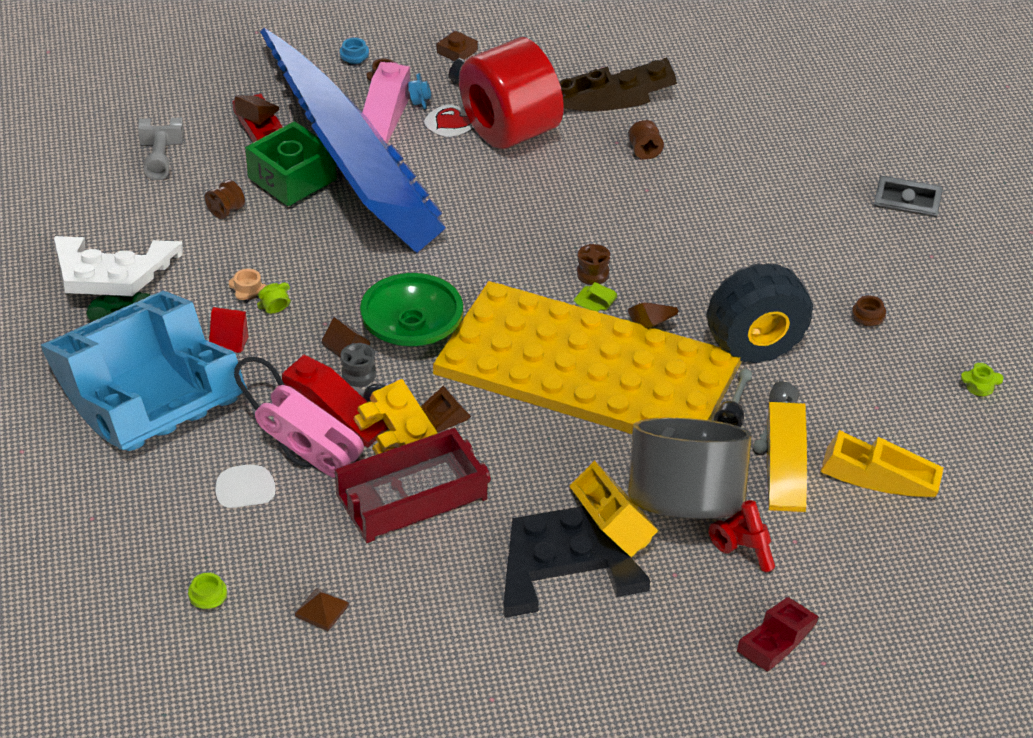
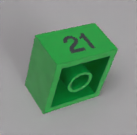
M295 121L245 147L248 178L287 206L337 180L336 162L320 138Z

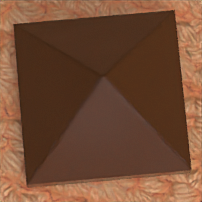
M315 588L295 612V617L329 631L348 608L349 602L319 588Z

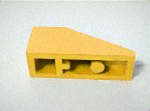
M595 460L569 485L601 530L630 557L637 551L645 548L650 543L652 537L658 532L657 528L643 511L631 501L629 496Z

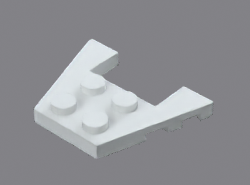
M54 237L55 252L57 253V261L60 266L65 293L133 296L154 279V272L156 270H165L170 266V259L173 256L174 258H179L183 254L182 241L153 240L146 255H135L134 252L127 250L119 251L115 254L101 253L97 249L85 250L84 237Z

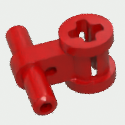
M747 500L743 502L740 512L731 515L724 521L717 520L709 526L711 541L722 553L729 554L737 548V545L754 548L761 571L770 572L775 568L769 546L771 542L770 533L767 525L762 524L756 501Z

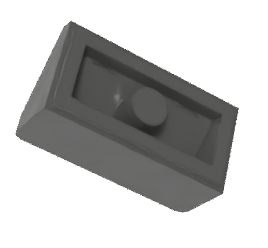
M880 175L874 206L937 217L943 186Z

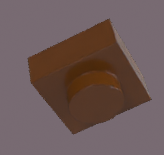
M454 30L436 43L437 53L453 61L458 58L465 60L478 51V41Z

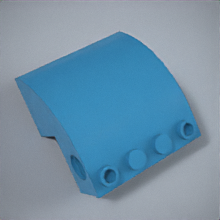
M164 290L41 344L42 351L50 368L81 417L101 438L121 450L131 451L138 449L145 444L144 440L154 435L162 436L169 434L176 429L177 424L186 420L201 419L207 415V410L217 405L226 406L237 401V396L243 393L234 377V369L238 363L235 352L205 340L193 302ZM240 370L239 376H240V378H241V381H242L243 384L245 385V382H244V379H243V376H242V373H241V370Z

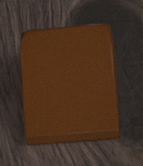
M237 95L234 98L236 114L258 125L279 111V106L257 96Z
M646 302L639 303L628 309L632 322L641 324L648 329L678 315L679 312L677 307Z

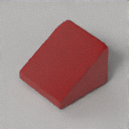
M213 307L211 310L209 342L235 353H241L249 337L246 311Z

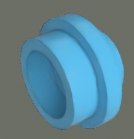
M360 38L344 40L339 50L341 59L350 64H359L369 56V48L365 41Z

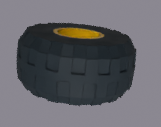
M757 263L744 269L741 268L730 277H726L720 283L719 288L714 291L706 314L709 329L722 350L730 353L733 357H740V361L761 363V361H771L784 353L786 354L792 350L795 344L802 340L812 319L813 303L805 286L792 270L778 264Z

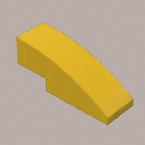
M769 402L767 416L768 450L766 458L769 510L806 512L805 403Z
M839 430L826 449L820 472L843 482L875 491L906 496L935 497L939 491L944 467L883 438L877 437L875 442L870 445Z

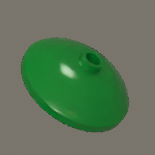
M402 273L389 276L372 285L362 297L360 315L366 329L375 337L397 346L418 347L435 343L447 337L459 326L463 317V301L457 289L439 277L423 273Z

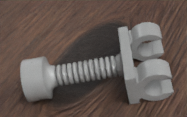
M183 117L170 118V125L151 126L152 118L139 119L138 134L140 145H153V151L145 158L144 173L148 178L162 180L168 176L170 161L165 155L166 145L183 144Z

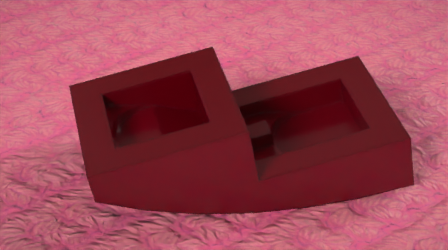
M786 597L766 611L763 623L739 640L737 652L768 672L798 646L816 625L819 616L790 597Z

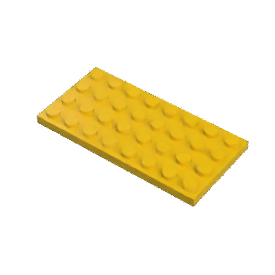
M488 281L433 363V374L632 434L633 424L645 419L691 418L712 421L717 408L721 404L741 365L740 357H733L730 353L715 345L652 327L648 329L638 323Z

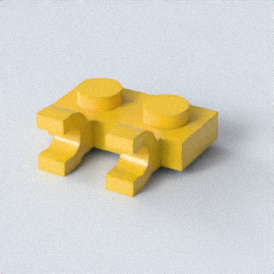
M403 379L372 392L371 402L359 406L357 410L360 414L354 416V421L360 430H364L382 419L390 431L382 433L376 438L378 443L372 447L376 455L437 434V431Z

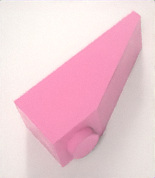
M380 62L371 80L362 112L386 143H388L410 98L408 82H410V66L398 65L394 62Z

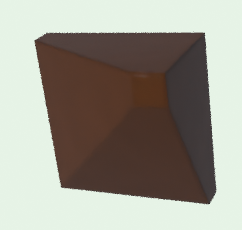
M444 385L420 406L437 433L465 422L471 417Z

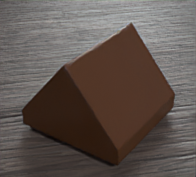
M333 317L322 338V344L340 358L342 349L347 345L353 343L370 345V341L335 317Z

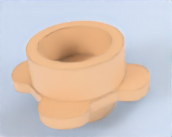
M242 269L235 273L234 278L229 280V287L235 290V297L238 300L255 298L267 286L261 283L260 273L254 269Z

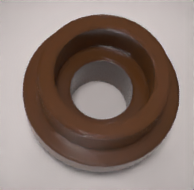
M866 295L860 297L854 304L852 316L862 325L874 326L885 320L886 308L880 298Z

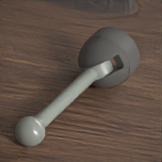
M779 381L773 385L770 391L769 402L797 403L800 393L791 383ZM767 425L761 438L753 444V449L758 454L766 452L768 448L766 443Z

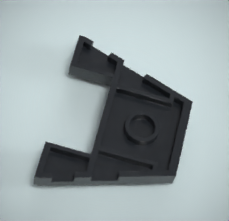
M584 506L512 518L503 615L504 618L538 612L539 601L532 581L605 568L616 597L650 591V579L638 564L601 530Z

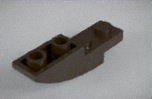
M663 58L632 69L623 70L611 75L608 66L594 69L585 74L565 78L559 81L564 108L580 111H608L650 103L648 93L675 85L677 81L668 58Z

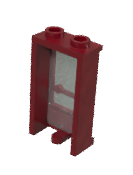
M455 427L335 469L336 496L366 543L375 541V537L403 528L477 501L478 499L485 501L487 500V484L491 482L487 466L483 462L479 463L474 455L471 443L467 439L463 440Z

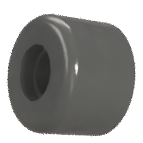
M652 418L635 422L632 432L628 485L629 498L635 505L644 510L674 517L722 518L740 512L742 510L741 505L746 501L751 432L732 424L691 418Z

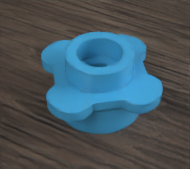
M419 73L416 74L417 80L408 82L410 97L413 105L422 104L423 109H427L426 100L431 99V90L428 81L422 82L421 74Z

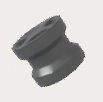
M353 343L342 349L340 354L341 364L343 365L341 369L342 378L350 386L362 387L372 383L376 377L374 349L363 343Z

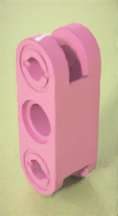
M278 386L271 393L272 404L263 403L255 411L256 421L263 430L330 477L335 478V469L351 464L364 450L362 440L354 431L289 386ZM268 416H273L274 422Z

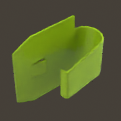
M594 282L592 286H585L573 301L578 306L599 312L600 310H607L617 298V293Z

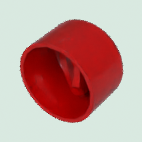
M518 37L471 56L463 63L459 73V91L462 104L473 128L490 146L498 149H507L550 131L561 123L564 104L558 77L548 57L532 40Z

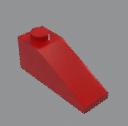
M303 354L282 373V381L285 386L295 389L354 431L360 437L365 447L369 448L376 441L378 435L389 429L383 419L364 430L359 429L354 421V416L360 414L357 410L358 407L368 402L331 367Z

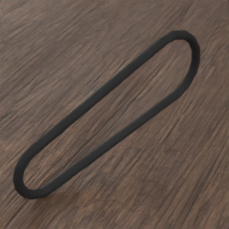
M253 356L246 357L237 363L234 369V377L237 385L254 409L257 410L259 405L239 376L242 365L248 362L261 363L272 372L279 386L284 385L270 362ZM277 440L294 464L301 467L313 466L309 462L296 459L289 448Z

